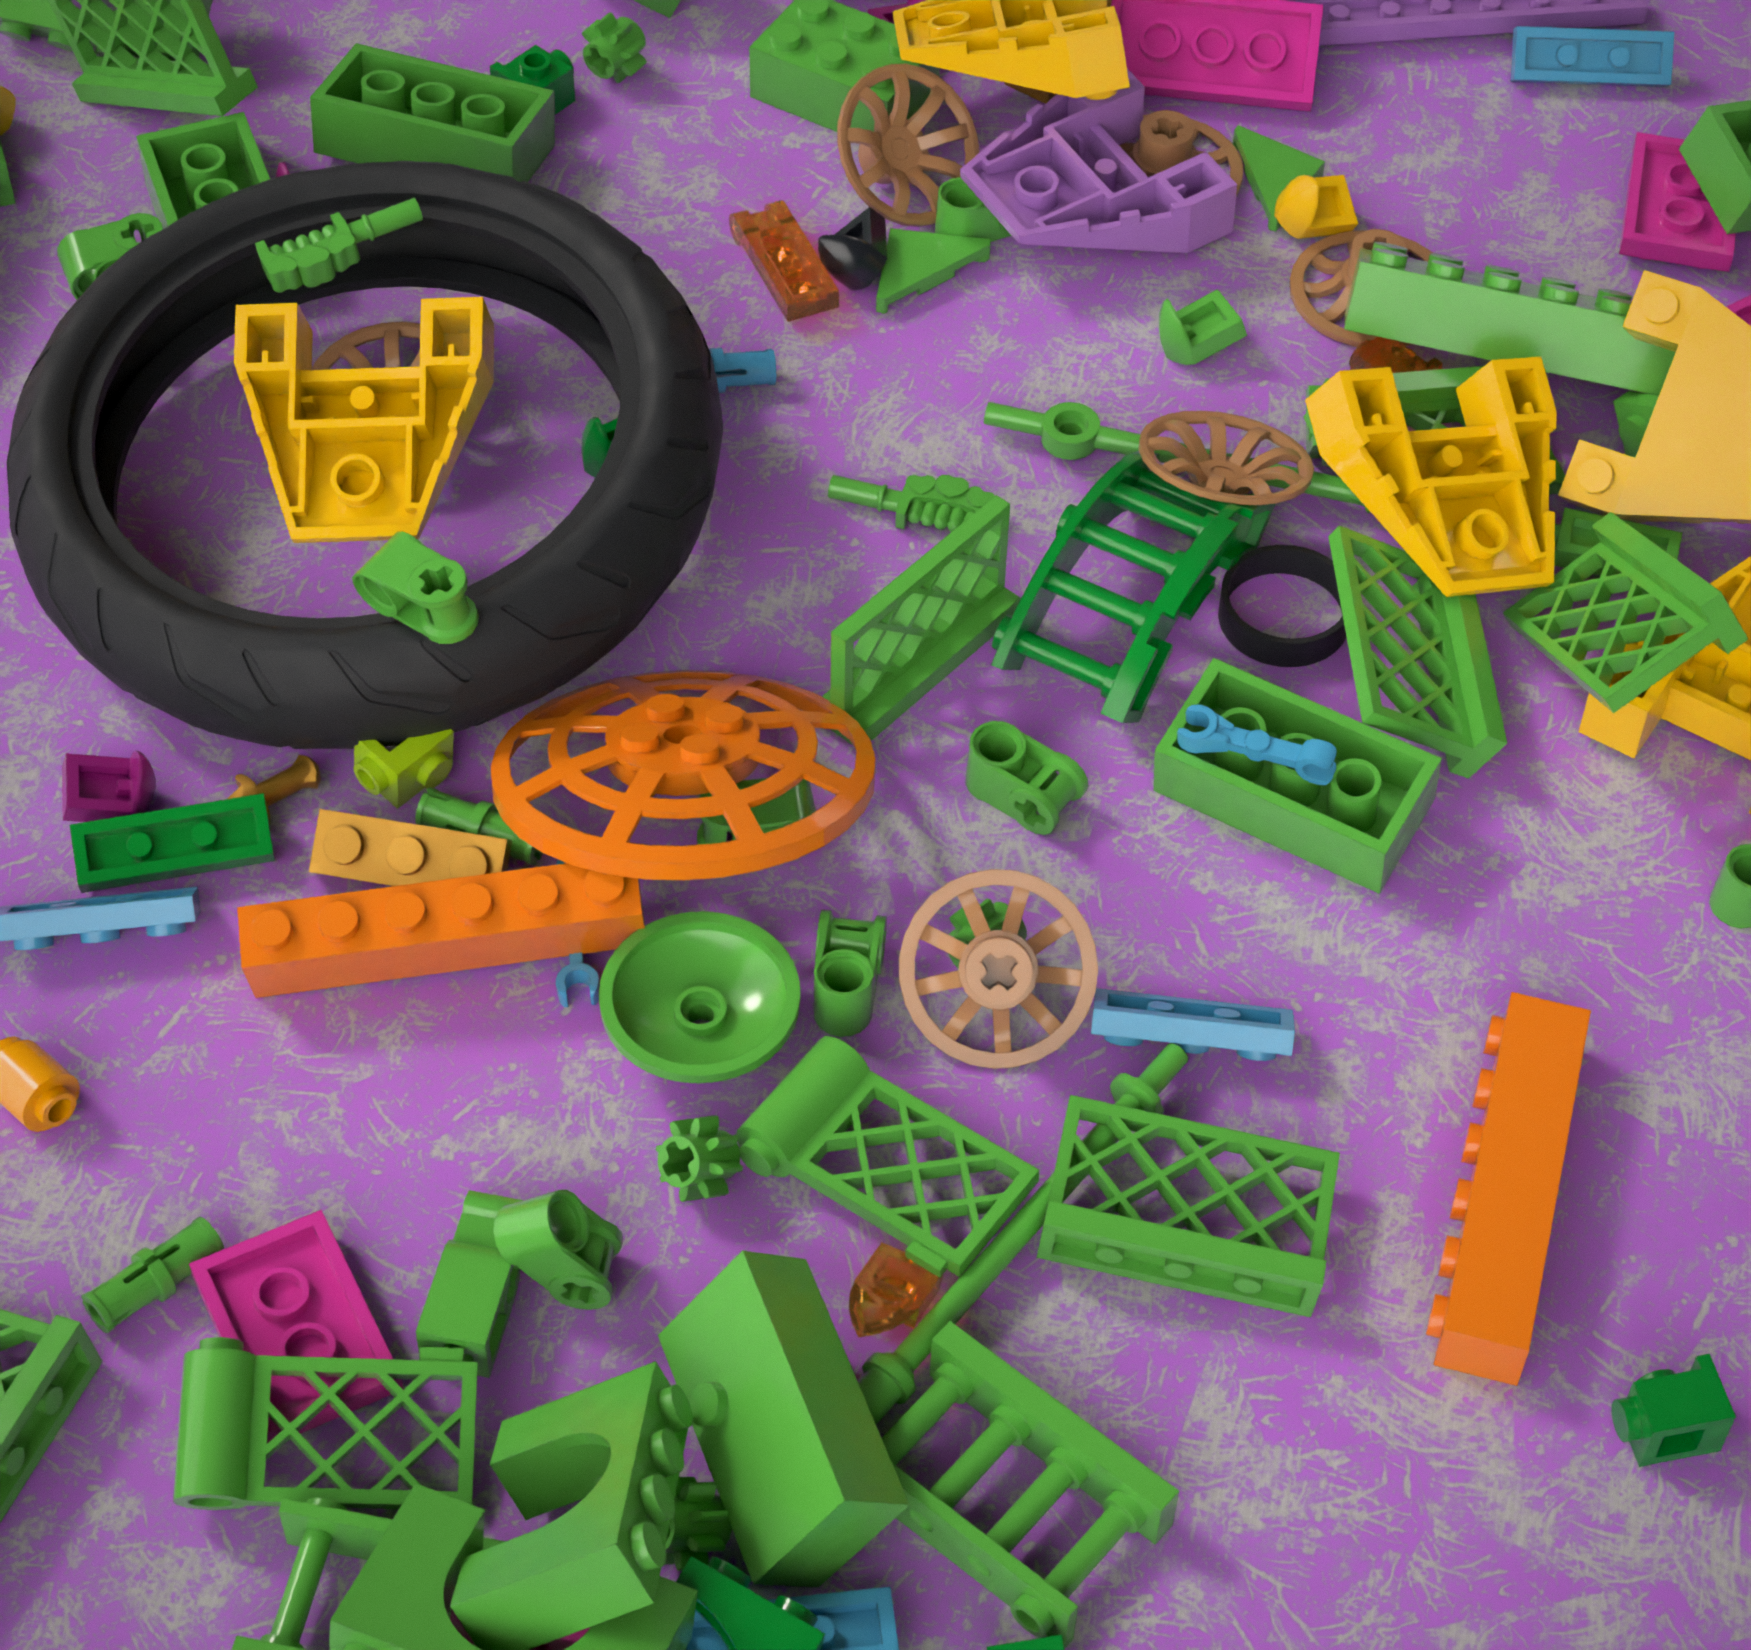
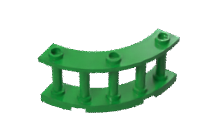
M1139 451L1125 455L1094 484L1077 506L1069 504L1063 511L1057 525L1056 537L1032 576L1013 616L1006 615L995 631L992 648L997 650L991 665L1001 670H1020L1025 658L1028 657L1101 689V696L1106 698L1100 714L1121 723H1138L1156 683L1173 652V644L1165 640L1179 616L1191 621L1203 601L1214 588L1216 577L1210 574L1218 566L1229 571L1243 554L1258 548L1275 504L1239 505L1199 497L1175 487L1156 475L1142 460ZM1154 452L1156 458L1159 459L1160 454ZM1130 511L1194 538L1195 541L1186 552L1178 550L1173 554L1107 525L1123 512ZM1091 545L1164 576L1165 585L1154 603L1146 600L1143 604H1140L1070 574V572L1087 547ZM1056 595L1132 627V634L1136 635L1122 665L1115 663L1110 667L1036 634Z

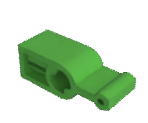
M472 1190L468 1191L453 1240H448L444 1247L416 1329L418 1350H420V1347L463 1348V1361L478 1362L477 1376L490 1378L515 1300L521 1272L518 1267L509 1264L501 1256L493 1233L494 1220L498 1211L504 1206L523 1200Z

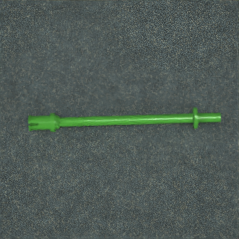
M1169 1043L1138 1078L1127 1073L1118 1074L1110 1084L1115 1104L1163 1115L1164 1109L1158 1095L1188 1062V1056L1185 1051L1178 1045ZM1098 1123L1082 1140L1092 1155L1099 1153L1118 1141L1107 1125ZM1073 1153L1069 1169L1079 1164ZM1054 1172L893 1353L876 1352L864 1362L862 1366L864 1374L858 1380V1383L875 1424L886 1415L895 1403L905 1404L916 1390L914 1371L931 1353V1340L949 1321L956 1324L1043 1226ZM1085 1177L1065 1188L1063 1202Z

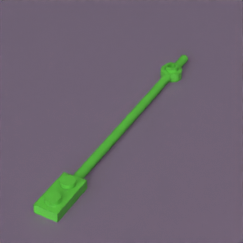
M988 402L985 410L984 424L1041 436L1043 447L1050 454L1061 459H1081L1092 454L1096 448L1124 455L1139 451L1140 434L1101 426L1095 411L1080 403H1060L1052 406L1045 413ZM1205 448L1207 454H1209L1210 449ZM1154 451L1160 454L1158 460L1161 463L1177 458L1169 451ZM1226 453V456L1231 457L1232 454ZM1275 464V465H1273V466H1270V467L1283 466V467L1289 468V469H1291V470H1294L1296 473L1299 474L1298 468H1296V467H1291V466L1282 465V464ZM1314 472L1311 485L1304 492L1309 495L1364 506L1338 476ZM1279 479L1265 481L1268 486L1285 489L1290 486ZM1565 507L1561 524L1555 523L1554 566L1565 568L1600 542L1591 526L1603 518V515ZM1623 520L1672 557L1678 559L1682 532ZM1604 566L1593 574L1601 575Z

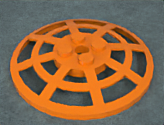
M703 670L648 672L618 677L580 687L553 698L527 713L507 731L496 747L491 763L493 802L502 820L520 839L542 853L573 866L608 875L646 880L684 881L723 878L761 871L796 860L824 847L846 832L865 812L874 794L876 757L870 738L858 721L843 709L830 703L829 700L814 692L782 681L749 674ZM682 689L708 690L701 697H680L674 694L659 693L661 691ZM739 695L763 703L776 711L747 713L729 702ZM626 698H630L637 704L618 716L591 715L602 707ZM793 727L798 738L797 749L795 753L760 742V730ZM815 728L838 730L853 744L856 749L855 768L850 778L815 762L818 750ZM573 732L606 733L605 746L570 758L567 749L569 738ZM551 734L547 747L550 768L516 786L511 777L510 759L516 750L531 736ZM759 763L780 769V771L766 780L739 790L736 785L747 778ZM608 766L610 772L629 787L626 792L617 791L599 784L584 774ZM803 779L836 795L830 802L811 815L783 828L763 833L750 809L783 795L798 785ZM563 785L581 799L615 812L603 836L599 837L578 831L553 820L537 810L530 802ZM710 793L712 795L710 797L689 799L653 798L655 794L688 796ZM724 815L736 840L721 843L685 846L646 845L630 842L642 817L692 819Z

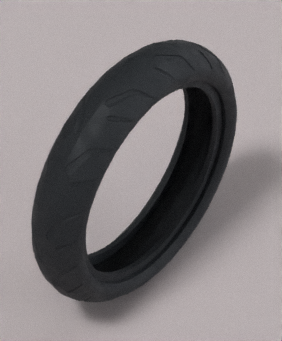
M372 162L291 173L235 191L189 213L163 230L144 239L98 276L59 321L23 386L13 418L7 456L10 530L27 580L39 604L78 653L123 691L133 694L135 698L193 727L243 741L275 747L290 746L293 749H354V746L358 745L359 741L377 740L382 746L386 747L399 745L408 737H418L452 729L455 733L468 729L471 726L481 725L538 700L586 671L622 642L639 625L680 573L699 538L713 497L723 435L722 409L717 377L711 353L698 323L683 296L654 260L644 254L640 246L596 213L590 212L583 205L557 192L526 181L519 182L511 176L440 162ZM412 198L417 200L423 216L422 221L379 236L374 241L368 239L358 243L357 248L361 260L357 264L350 265L346 271H335L336 275L330 282L322 283L312 288L302 284L300 288L295 290L287 289L283 292L273 290L262 268L255 243L264 240L268 249L276 244L282 247L283 242L291 239L295 242L296 237L304 234L309 237V232L318 229L322 232L324 226H333L330 215L339 212L348 224L361 219L363 214L367 216ZM389 287L441 288L472 293L498 300L529 312L557 328L595 361L609 380L620 401V410L612 443L605 461L588 491L571 513L547 537L528 552L494 574L467 586L465 595L475 603L479 615L478 625L470 636L453 644L433 642L427 636L395 618L387 617L380 613L355 617H293L247 610L217 601L184 586L160 571L136 550L117 526V497L120 477L129 448L142 422L156 401L177 377L202 355L235 334L236 305L298 303L299 305L340 293Z

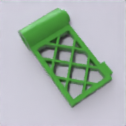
M831 1036L820 1038L737 1129L736 1133L739 1137L740 1158L753 1172L763 1177L773 1175L784 1178L789 1174L907 1245L905 1257L938 1278L946 1270L960 1277L1039 1182V1169L872 1072L863 1057L846 1042ZM874 1099H877L898 1112L900 1124L862 1130L859 1116ZM852 1125L853 1131L846 1132ZM941 1137L954 1145L956 1158L918 1163L913 1140ZM904 1142L908 1164L869 1170L865 1147ZM856 1148L860 1171L833 1175L817 1164L827 1152ZM997 1170L1013 1180L1003 1193L974 1197L969 1173ZM960 1175L964 1198L925 1203L921 1180ZM912 1182L916 1205L889 1209L875 1200L873 1187ZM862 1188H864V1193H862L861 1191H859V1190H857V1189H862ZM986 1213L979 1221L978 1214ZM968 1215L971 1232L957 1249L932 1235L929 1221ZM920 1222V1227L915 1225L914 1223Z
M212 1337L200 1340L199 1349L185 1353L183 1357L173 1502L176 1505L199 1510H230L245 1506H280L283 1498L306 1502L310 1498L319 1497L336 1501L345 1508L400 1509L415 1483L420 1484L408 1472V1469L437 1443L458 1464L457 1491L438 1492L472 1504L478 1362L463 1361V1348L420 1347L419 1360L261 1356L243 1351L244 1343L240 1340ZM303 1376L321 1396L290 1423L270 1402L271 1377ZM320 1377L341 1378L329 1388ZM357 1378H376L394 1399L364 1425L340 1400L338 1395ZM393 1379H413L414 1381L403 1390ZM430 1380L462 1381L461 1407L439 1427L411 1399ZM329 1404L356 1433L325 1460L298 1431ZM403 1406L425 1429L429 1436L399 1462L374 1436L373 1432ZM270 1417L282 1431L267 1444ZM460 1422L458 1448L446 1434ZM289 1439L317 1467L297 1487H265L266 1460ZM364 1441L391 1471L371 1489H352L333 1468ZM326 1477L335 1488L313 1487L322 1478ZM399 1478L410 1490L387 1489Z

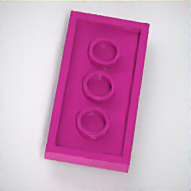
M1112 0L1111 7H1115L1121 26L1127 69L1144 85V95L1311 112L1323 13L1322 4L1282 0Z

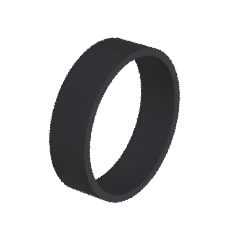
M1269 545L1243 554L1235 566L1226 571L1222 581L1218 619L1227 640L1242 654L1272 666L1302 667L1318 663L1330 657L1344 643L1346 631L1343 616L1334 626L1320 634L1304 638H1282L1263 633L1251 627L1235 612L1229 599L1237 587L1252 578L1267 574H1290L1309 579L1325 588L1335 598L1341 609L1333 560L1305 547Z

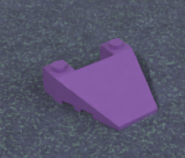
M1128 69L1130 88L1120 89L1112 97L1101 100H1091L1086 97L1072 98L1057 94L1044 106L1037 103L1026 112V121L1011 134L1004 131L960 169V178L1019 244L1190 253L1233 233L1237 184L1206 151L1151 177H1148L1119 146L1139 137L1140 125L1143 120L1145 87Z

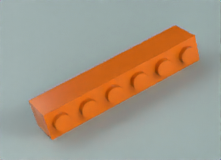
M568 863L237 907L241 968L255 998L565 957L573 953L582 952V954L616 950L632 933L638 929L645 928L639 879L608 875Z
M1511 992L1505 1016H1491L1483 1054L1495 1056L1493 1070L1480 1069L1472 1107L1484 1110L1482 1125L1469 1123L1461 1162L1473 1165L1471 1180L1458 1178L1449 1217L1450 1219L1462 1221L1459 1238L1446 1236L1438 1270V1276L1450 1279L1447 1296L1434 1295L1426 1329L1427 1336L1438 1338L1434 1366L1515 1386L1518 1385L1531 1344L1591 1010Z

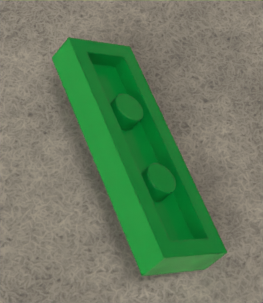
M264 793L69 825L77 882L81 893L275 861Z

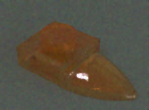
M881 1242L856 1277L849 1294L848 1311L857 1336L861 1338L891 1331L902 1324L914 1329L939 1292L943 1275L939 1278L906 1258L904 1251Z

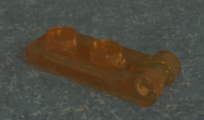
M783 200L766 204L764 210L750 214L748 210H742L729 215V226L735 243L738 246L742 245L787 322L839 307V289Z

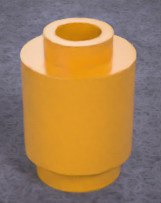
M15 1036L0 1040V1104L27 1129L34 1132L45 1131L66 1122L73 1114L77 1105L80 1092L78 1080L36 1042L22 1040Z

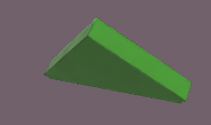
M1238 125L1234 129L1232 144L1240 152L1245 164V175L1256 200L1261 202L1266 213L1268 229L1276 232L1281 226L1275 218V206L1279 194L1297 176L1322 177L1325 161Z
M890 228L887 242L888 258L881 272L876 297V312L886 314L889 304L914 291L920 295L955 277V270L973 261L987 262L990 258L991 239Z

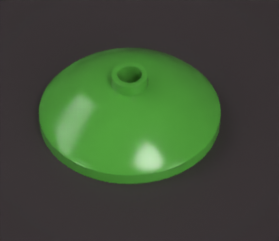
M698 911L674 914L645 925L643 929H638L626 938L613 952L603 970L599 987L601 1019L607 1035L617 1050L626 1059L644 1071L664 1079L683 1083L725 1081L758 1068L771 1059L787 1042L794 1030L800 1011V981L795 964L787 950L774 936L758 925L740 917L718 912ZM696 1020H707V1021H709L708 1023H705V1024H695V1023H692V1022H694V1021H696Z

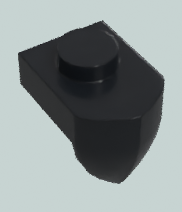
M868 207L834 235H822L818 238V252L824 268L834 279L852 291L868 287L881 272L888 258L885 217L871 207Z

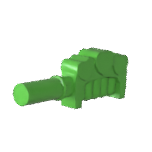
M412 198L367 216L363 214L361 219L348 224L339 212L330 215L333 226H324L322 232L318 229L309 232V237L304 234L296 237L295 242L291 239L283 242L282 247L276 244L268 249L264 240L255 243L262 268L274 291L295 290L300 288L302 284L312 288L333 280L336 275L335 271L343 272L350 265L357 264L361 260L357 248L358 243L368 239L374 241L379 236L422 221L423 216L417 200Z
M833 475L828 488V498L876 508L879 512H882L883 509L896 512L895 528L905 529L907 521L913 524L921 521L922 525L931 527L934 524L935 528L939 530H944L948 527L950 532L995 496L992 492H985L978 486L969 488L967 480L951 475H941L936 480L930 475L922 477L910 475L906 479V484L902 491L890 489L886 484L881 486Z

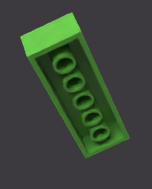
M1374 242L1372 250L1360 248L1345 311L1344 330L1486 360L1541 356L1545 372L1657 396L1660 395L1676 352L1636 340L1622 327L1632 303V296L1609 289H1598L1597 297L1579 294V291L1575 290V283L1551 277H1542L1540 285L1526 283L1518 278L1520 272L1493 265H1486L1483 274L1465 270V267L1462 266L1463 260L1442 254L1430 253L1428 262L1408 258V255H1406L1407 248L1384 242Z

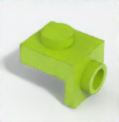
M449 729L418 737H408L390 752L377 740L359 741V744L354 746L353 770L355 776L369 793L373 795L381 794L398 809L424 788H435L448 776L453 766L454 731Z

